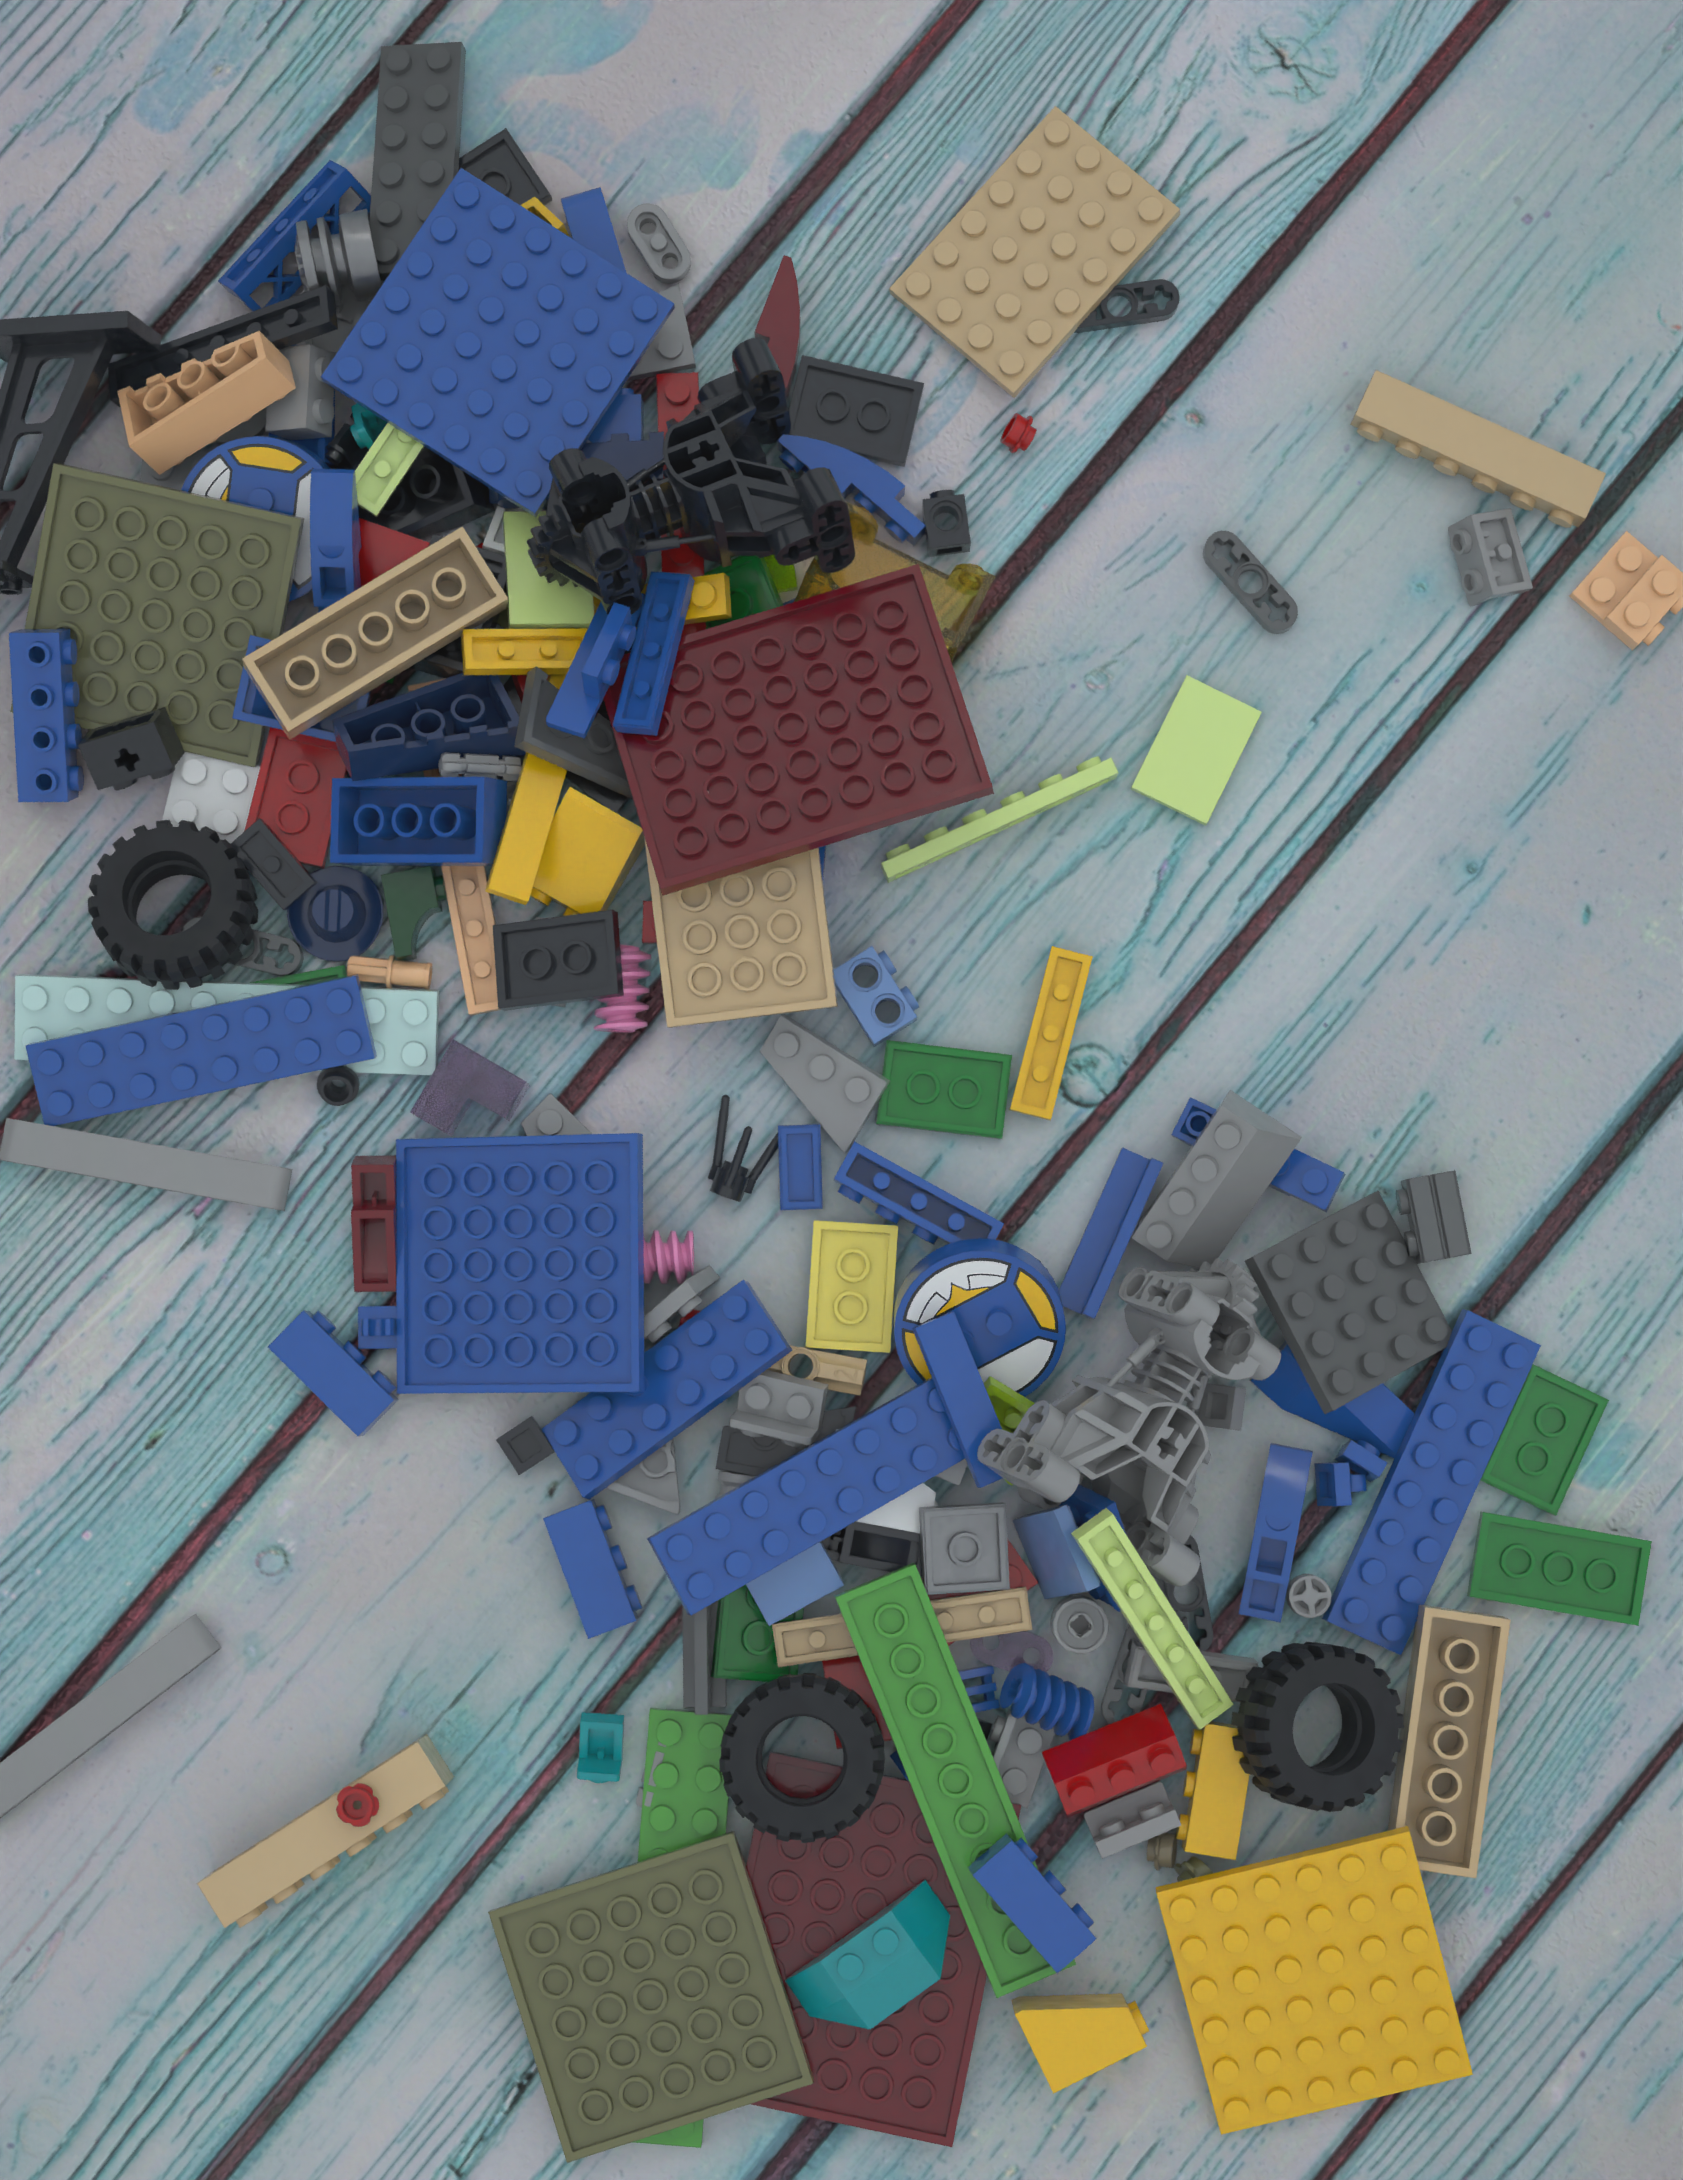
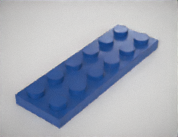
M743 1279L644 1353L645 1392H591L541 1430L582 1497L590 1500L790 1353L792 1348L750 1283Z

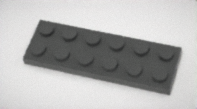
M462 42L381 46L369 219L381 281L387 279L458 173L466 49Z

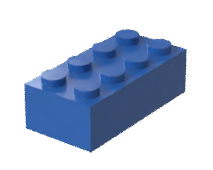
M489 777L372 778L352 781L351 778H332L330 863L349 866H492L506 821L507 781Z

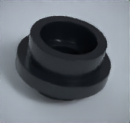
M344 1065L323 1069L317 1079L318 1093L326 1103L333 1106H341L351 1102L359 1091L360 1083L358 1076L352 1069ZM332 1080H340L346 1085L342 1087L335 1086Z

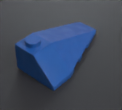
M1286 1341L1279 1347L1281 1360L1274 1373L1262 1381L1250 1380L1282 1410L1356 1442L1358 1440L1365 1441L1377 1448L1380 1453L1395 1458L1415 1414L1383 1383L1338 1409L1324 1414Z

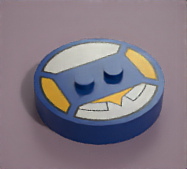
M251 436L226 442L214 448L198 461L187 476L181 490L305 518L289 602L313 591L310 554L312 469L330 468L314 452L299 443L285 438Z
M984 1238L966 1239L947 1244L920 1260L906 1276L899 1289L893 1317L895 1344L904 1369L917 1385L932 1376L912 1328L949 1312H954L983 1383L991 1376L1026 1397L1050 1376L1060 1359L1065 1343L1066 1323L1059 1289L1049 1271L1039 1260L1013 1244Z

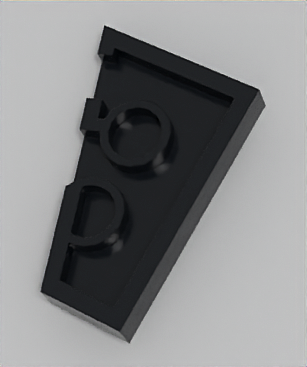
M856 1406L824 1411L821 1433L812 1444L834 1433L836 1429H841L853 1422ZM723 1426L716 1469L758 1476L811 1445L792 1447L784 1444L778 1438L766 1435L763 1437H751L743 1434L741 1429Z

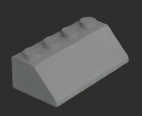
M1230 1090L1142 1217L1131 1238L1167 1262L1200 1268L1204 1261L1212 1265L1214 1260L1221 1255L1302 1137Z

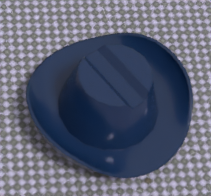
M329 866L310 873L318 883L287 909L288 925L295 940L308 953L326 961L341 962L349 960V957L353 955L360 956L373 944L382 926L384 914L383 901L378 888L367 875L346 866Z

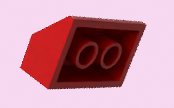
M1161 1704L1042 1752L1067 1818L1185 1771L1187 1768L1176 1735Z

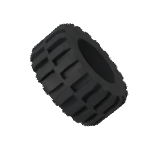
M170 820L156 821L157 828L147 830L145 825L133 829L135 836L127 841L121 836L112 844L116 851L111 856L103 854L97 863L101 874L92 875L89 888L94 896L88 898V912L93 918L91 924L97 937L112 960L116 961L121 970L130 977L137 975L142 984L151 987L156 986L157 981H160L165 990H178L180 988L179 982H187L190 988L203 985L201 978L211 974L214 980L225 974L222 966L228 961L235 965L243 956L239 947L241 944L250 945L253 939L254 932L250 924L258 922L259 910L254 903L258 898L250 875L241 858L236 857L237 853L234 847L226 839L220 840L216 831L206 826L198 831L194 822L185 820L179 822V827H173ZM189 875L203 879L208 883L211 889L208 908L202 918L189 929L173 935H155L142 930L138 925L136 918L140 901L145 893L157 882L171 876Z
M1318 1642L1291 1643L1284 1645L1281 1652L1271 1651L1265 1655L1261 1661L1264 1666L1262 1668L1253 1666L1246 1675V1679L1250 1681L1247 1688L1239 1687L1235 1700L1240 1701L1238 1713L1232 1712L1231 1725L1238 1728V1735L1233 1736L1232 1740L1234 1750L1243 1752L1244 1757L1239 1760L1242 1769L1246 1774L1255 1775L1252 1778V1782L1258 1789L1270 1793L1271 1798L1282 1803L1315 1811L1324 1810L1328 1812L1342 1811L1345 1806L1355 1807L1363 1803L1365 1800L1363 1793L1374 1795L1383 1786L1380 1778L1383 1775H1391L1396 1766V1763L1392 1762V1758L1395 1752L1401 1753L1403 1740L1398 1739L1399 1728H1404V1716L1397 1713L1396 1706L1400 1705L1401 1701L1397 1690L1387 1688V1685L1391 1683L1389 1676L1383 1669L1374 1668V1660L1365 1654L1355 1653L1354 1649ZM1324 1685L1337 1699L1341 1710L1342 1728L1339 1740L1331 1754L1322 1762L1310 1767L1302 1760L1296 1749L1293 1738V1723L1297 1709L1303 1699L1314 1689Z
M814 1673L787 1674L757 1687L744 1698L734 1711L723 1733L720 1745L721 1757L719 1764L720 1772H722L724 1779L723 1786L727 1796L731 1797L735 1803L736 1811L742 1818L746 1817L754 1824L753 1827L763 1834L766 1831L777 1836L776 1839L789 1842V1839L801 1840V1843L815 1842V1839L824 1837L829 1839L839 1835L840 1831L846 1827L854 1825L873 1803L881 1785L884 1772V1740L882 1731L871 1708L867 1707L859 1694L853 1689L850 1690L840 1684V1681L831 1677L817 1676ZM798 1716L812 1717L826 1723L838 1736L843 1749V1767L836 1782L822 1794L809 1798H796L779 1791L769 1781L762 1763L764 1742L771 1730L784 1720Z

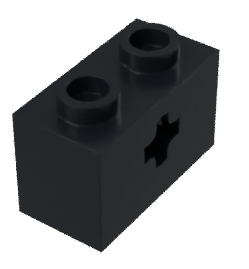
M165 707L91 729L78 744L98 790L113 786L114 790H122L135 784L138 778L151 775L152 779H158L167 776L175 771V765L185 753Z

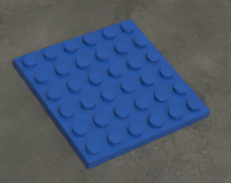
M460 168L321 378L329 386L529 514L537 517L550 495L553 478L549 470L551 459L566 449H582L675 309V305L499 191Z
M643 1134L396 1139L397 1394L645 1392Z

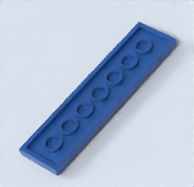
M358 974L30 1043L25 1046L44 1125L49 1126L62 1125L375 1059L377 1057Z
M1461 1310L1449 1337L1447 1347L1444 1348L1331 1597V1604L1322 1619L1399 1655L1402 1654L1417 1621L1419 1605H1424L1541 1345L1469 1310Z
M931 1377L648 1537L647 1540L687 1614L691 1616L964 1460L965 1457Z

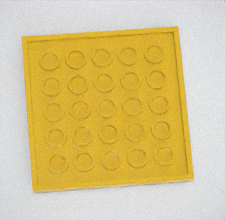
M1408 1826L1156 1887L1158 1902L1221 2135L1473 2075Z

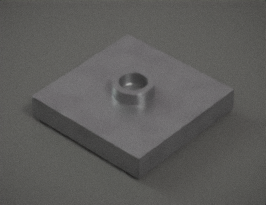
M1005 1503L919 1508L922 1582L928 1595L1010 1589Z

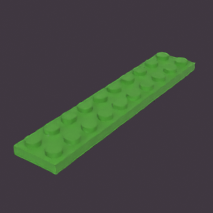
M915 1563L834 1595L996 1998L1055 1974V1970L968 1869L974 1861L1006 1833L1014 1842L1018 1841L1021 1837L1026 1843L1027 1840ZM1073 1959L1062 1970H1065L1076 1965L1075 1960Z
M650 1708L638 1862L726 1834L729 1797L723 1786L724 1779L722 1772H720L719 1759L721 1757L720 1745L723 1733L733 1714L709 1712L708 1715H695V1711ZM658 1742H660L663 1745H666V1747L658 1745ZM658 1751L664 1753L662 1763L657 1765L653 1771L655 1787L648 1785L655 1753ZM647 1791L654 1793L650 1807L644 1805ZM704 2119L634 2141L633 2143L701 2148Z

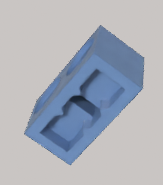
M873 946L835 968L834 979L835 987L873 1047H876L917 1021L914 1010L918 1009L919 1005L907 986L899 989L891 975L896 973L897 970L885 951L883 950L877 954ZM861 966L872 967L878 975L876 983L868 988L858 986L853 980V974L856 969ZM890 1001L899 1007L900 1016L895 1022L883 1023L877 1018L875 1011L882 1002Z

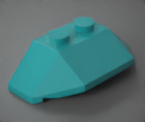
M925 1879L786 1978L785 1982L810 2017L871 2029L941 1979L950 1914Z

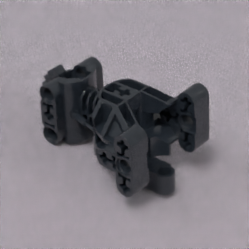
M751 338L740 343L732 352L734 372L706 383L698 392L697 399L699 404L694 406V410L683 421L678 422L672 418L666 422L668 431L663 443L664 458L649 469L643 468L631 478L625 480L622 474L611 464L594 457L587 459L584 452L578 448L563 450L551 459L549 470L553 478L547 512L545 516H539L538 520L541 526L531 528L530 531L533 538L527 540L530 548L528 554L540 577L545 576L548 583L557 580L562 587L571 580L574 587L580 586L601 600L607 615L614 602L630 607L631 614H633L642 605L641 592L646 583L648 572L645 555L648 552L680 548V544H687L700 557L712 562H718L722 567L732 565L731 558L734 556H757L758 558L774 555L778 564L783 566L793 565L815 557L820 569L825 573L838 572L852 563L855 558V548L849 509L830 469L825 467L814 468L804 473L800 478L793 479V477H790L787 469L767 465L766 455L760 443L773 444L778 442L777 440L783 434L788 435L791 430V420L786 403L783 375L765 340ZM666 465V469L663 470L664 479L657 481L653 473ZM650 480V485L644 487L643 484ZM680 528L683 538H679V535H674V530ZM664 534H667V536H668V537H661V538H660V536H662V535H664Z

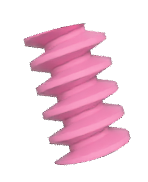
M620 945L624 996L597 999L607 1004V1006L596 1009L594 1015L605 1020L606 1023L595 1026L594 1030L630 1033L648 1026V1022L637 1018L636 1013L649 1009V1005L638 1001L637 996L647 994L650 991V988L638 984V979L650 976V971L639 967V963L650 960L651 954L641 951L639 947Z
M658 1230L653 1231L650 1242H645L644 1239L645 1284H650L654 1272H657L662 1284H667L671 1272H674L678 1284L685 1282L688 1272H691L693 1276V1231H687L683 1243L679 1242L676 1231H670L667 1242H662Z

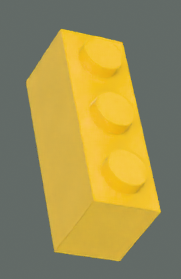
M1211 1721L1200 1730L1193 1728L1189 1753L1196 1755L1194 1771H1186L1183 1785V1797H1189L1187 1814H1179L1178 1818L1182 1826L1176 1828V1839L1182 1840L1181 1847L1185 1852L1236 1860L1250 1775L1244 1772L1239 1763L1240 1758L1244 1757L1243 1752L1234 1750L1232 1737L1238 1735L1237 1726Z

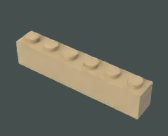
M1375 370L1350 424L1358 428L1357 433L1366 439L1375 442L1383 439L1396 445L1395 450L1406 457L1418 459L1421 456L1434 462L1433 467L1436 470L1450 476H1456L1457 473L1472 479L1471 484L1477 489L1487 493H1494L1495 490L1511 497L1509 501L1513 505L1524 510L1532 511L1533 508L1543 511L1549 514L1548 519L1551 522L1565 528H1570L1572 525L1579 527L1586 519L1606 473L1378 370Z

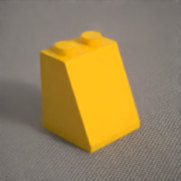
M569 787L553 817L530 897L546 906H549L551 901L556 902L566 908L563 913L564 916L608 910L645 846L642 828Z
M1122 1993L1019 1996L1011 2000L1014 2014L1053 2094L1147 2047L1143 2035L1150 2031L1136 2001L1127 2004Z

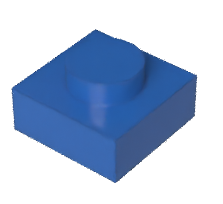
M1351 1440L1342 1445L1334 1459L1337 1462H1349V1469L1356 1474H1365L1366 1480L1369 1482L1379 1478L1387 1465L1386 1461L1379 1458L1380 1451L1362 1440H1358L1357 1443Z

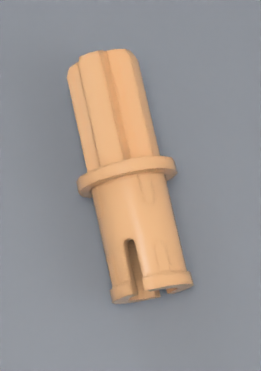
M353 955L348 960L347 976L358 974L359 981L386 984V988H392V985L429 990L432 979V963L395 960L394 955H390L389 959Z

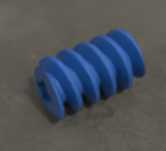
M1021 1663L1011 1669L1001 1689L999 1706L1004 1709L1011 1705V1716L1019 1719L1025 1715L1026 1722L1031 1725L1039 1721L1040 1728L1048 1731L1053 1728L1054 1733L1060 1737L1068 1733L1069 1740L1086 1734L1094 1715V1697L1090 1690L1083 1687L1077 1688L1072 1682H1063L1061 1678L1055 1675L1049 1676L1047 1672L1041 1669L1034 1670L1033 1666Z

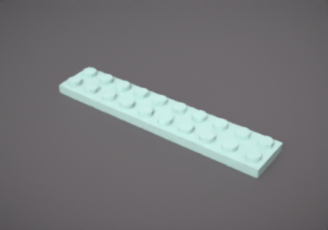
M18 974L15 976L14 1060H29L25 1046L30 1043L304 985L202 981L203 985L190 988L187 982H179L180 988L178 990H165L160 981H157L156 986L151 987L142 984L136 978ZM361 987L377 1057L344 1066L349 1067L355 1073L435 1076L437 1074L439 990Z

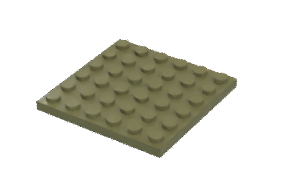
M53 463L25 629H70V638L74 639L77 645V661L75 665H72L73 681L78 683L80 693L79 704L77 707H74L75 724H79L83 729L91 730L165 707L185 752L256 767L259 764L266 726L232 718L243 670L242 658L246 656L250 635L274 640L283 634L305 518L66 464ZM12 700L11 710H10V712H12V713H13V700Z
M735 1831L498 1907L488 1912L567 2163L814 2083L815 2080Z

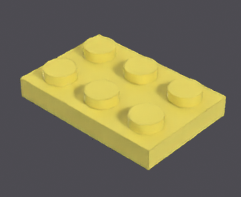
M814 1220L806 1348L890 1353L898 1226Z

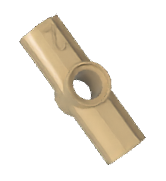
M790 1345L792 1351L767 1369L794 1376L790 1370V1362L794 1356L805 1354L811 1358L813 1370L804 1379L829 1384L828 1390L861 1396L867 1359Z

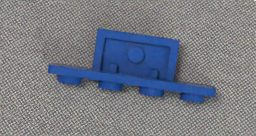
M641 593L643 605L645 594ZM600 602L546 717V725L548 727L585 739L609 686H612L617 679L620 662L625 651H629L634 642L642 605L635 613L631 614L630 607L614 602L607 615L602 602Z

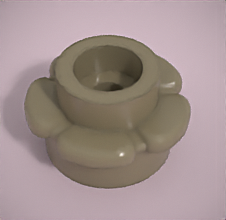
M1163 1833L1148 1839L1147 1861L1154 1862V1867L1157 1871H1160L1162 1867L1174 1868L1177 1855L1176 1834Z

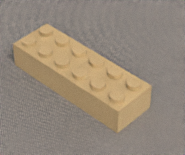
M462 526L242 658L243 666L290 740L461 636L463 629H474L507 609L508 597Z
M1419 1605L1403 1712L1404 1728H1401L1400 1740H1403L1401 1753L1398 1752L1388 1831L1405 1826L1409 1827L1419 1869L1423 1871L1470 1878L1477 1877L1511 1621L1503 1616Z
M426 1734L347 1785L354 1787L357 1783L366 1784L372 1788L373 1796L378 1798V1813L371 1817V1821L367 1825L354 1827L351 1823H345L338 1817L336 1807L339 1803L337 1796L342 1790L340 1789L211 1872L198 1882L197 1885L224 1928L235 1921L239 1928H241L268 1908L265 1902L273 1898L275 1903L278 1904L297 1892L300 1887L305 1885L302 1878L309 1874L313 1881L333 1869L341 1861L338 1855L345 1850L349 1857L355 1855L377 1838L374 1833L376 1830L383 1827L387 1834L406 1822L413 1815L410 1809L418 1803L424 1810L443 1798L449 1792L446 1785L454 1776L428 1734ZM355 1801L353 1804L354 1808L360 1809L361 1802Z

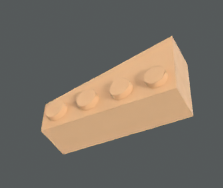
M257 331L215 349L211 358L201 362L195 358L181 364V371L166 378L159 373L147 378V386L134 391L128 386L117 392L129 447L161 475L173 466L181 464L187 457L201 448L215 442L220 436L237 425L248 421L253 415L273 402L284 398L296 386L289 360L260 331Z

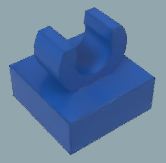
M358 1306V1349L397 1348L396 1306Z
M1349 1462L1314 1463L1317 1506L1352 1505L1351 1492L1367 1491L1366 1475L1350 1474Z

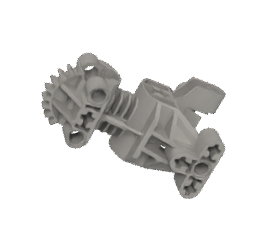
M1216 1258L1212 1265L1204 1261L1199 1272L1194 1268H1191L1189 1271L1152 1270L1151 1272H1148L1143 1267L1132 1269L1122 1280L1118 1291L1119 1297L1128 1303L1124 1309L1128 1329L1134 1340L1140 1345L1126 1359L1128 1363L1112 1379L1105 1377L1085 1378L1077 1375L1072 1380L1076 1388L1059 1400L1056 1399L1052 1404L1046 1400H1040L1033 1404L1025 1413L1014 1433L1003 1429H995L988 1433L978 1448V1460L1011 1484L1018 1486L1019 1496L1025 1502L1044 1510L1059 1507L1061 1502L1066 1501L1072 1496L1084 1477H1088L1092 1480V1491L1116 1502L1126 1535L1151 1575L1177 1587L1188 1584L1197 1574L1200 1566L1199 1555L1185 1546L1199 1517L1198 1509L1190 1504L1196 1492L1194 1486L1197 1470L1201 1463L1208 1464L1211 1458L1208 1436L1201 1420L1194 1413L1195 1409L1199 1410L1208 1379L1212 1375L1230 1380L1251 1378L1262 1381L1274 1373L1281 1360L1280 1350L1261 1336L1253 1316L1258 1309L1251 1304L1259 1297V1294L1253 1290L1257 1285L1256 1282L1250 1278L1251 1275L1229 1259L1222 1262ZM1141 1362L1145 1364L1142 1370L1136 1368ZM1133 1367L1131 1373L1137 1377L1135 1382L1125 1380L1124 1384L1118 1382ZM1183 1400L1187 1401V1407L1181 1405Z

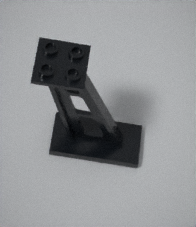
M129 311L0 319V359L8 362L0 388V503L16 501L0 539V594L19 595L22 594L23 588H32L34 577L18 569L17 566L47 502L53 463L64 464L112 356L115 354L161 351V335ZM74 358L73 368L53 415L43 423L26 424L25 416L41 367L51 359ZM28 434H43L42 442L24 484L17 490L4 491L3 485L18 440Z

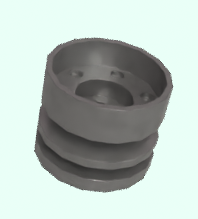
M367 209L340 214L339 234L331 235L324 217L317 218L318 238H311L307 220L296 222L297 235L294 247L302 286L306 292L326 285L334 292L336 306L341 305L342 285L350 284L357 302L375 297L383 283L379 276Z

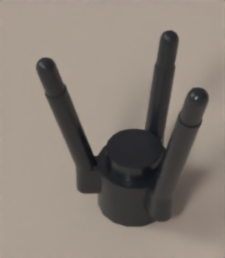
M723 1095L718 1117L713 1163L708 1175V1179L713 1180L710 1191L741 1202L744 1192L752 1194L756 1180L778 1149V1132L748 1177L746 1175L749 1169L741 1166L752 1134L750 1126L744 1128L732 1162L725 1160L722 1167L730 1101L728 1095Z

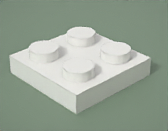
M185 752L175 765L162 820H170L173 827H179L181 820L194 822L198 831L206 826L216 831L220 840L226 839L231 844L245 831L260 766L251 767Z

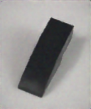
M855 1521L821 1541L831 1560L888 1572L915 1563L922 1578L920 1533Z

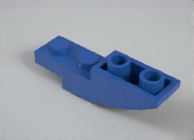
M785 434L777 440L778 450L782 453L779 459L785 466L796 474L800 470L806 473L818 467L830 469L844 499L852 492L855 495L852 499L853 502L867 515L871 516L875 512L886 522L884 525L885 530L898 542L903 543L907 540L915 546L925 535L926 525L899 503L905 495V485L880 466L848 449L826 441Z
M312 469L311 575L314 607H318L319 613L361 587L358 555L361 549L355 470Z
M1190 1097L1171 1135L1192 1146L1216 1109ZM1294 1149L1269 1184V1187L1288 1196H1293L1327 1213L1345 1177V1173Z
M1275 1443L1270 1444L1239 1614L1281 1623L1313 1454L1311 1450Z

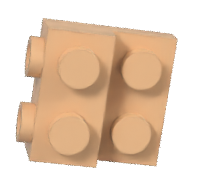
M1626 531L1569 596L1633 651L1641 642L1649 646L1665 628L1659 621L1669 610L1676 615L1683 608V572L1663 555L1659 558Z

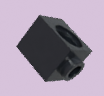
M940 490L930 493L929 499H922L928 557L970 552L971 540L964 494L955 495L954 490ZM941 513H949L956 518L957 525L951 530H941L935 525L934 519Z

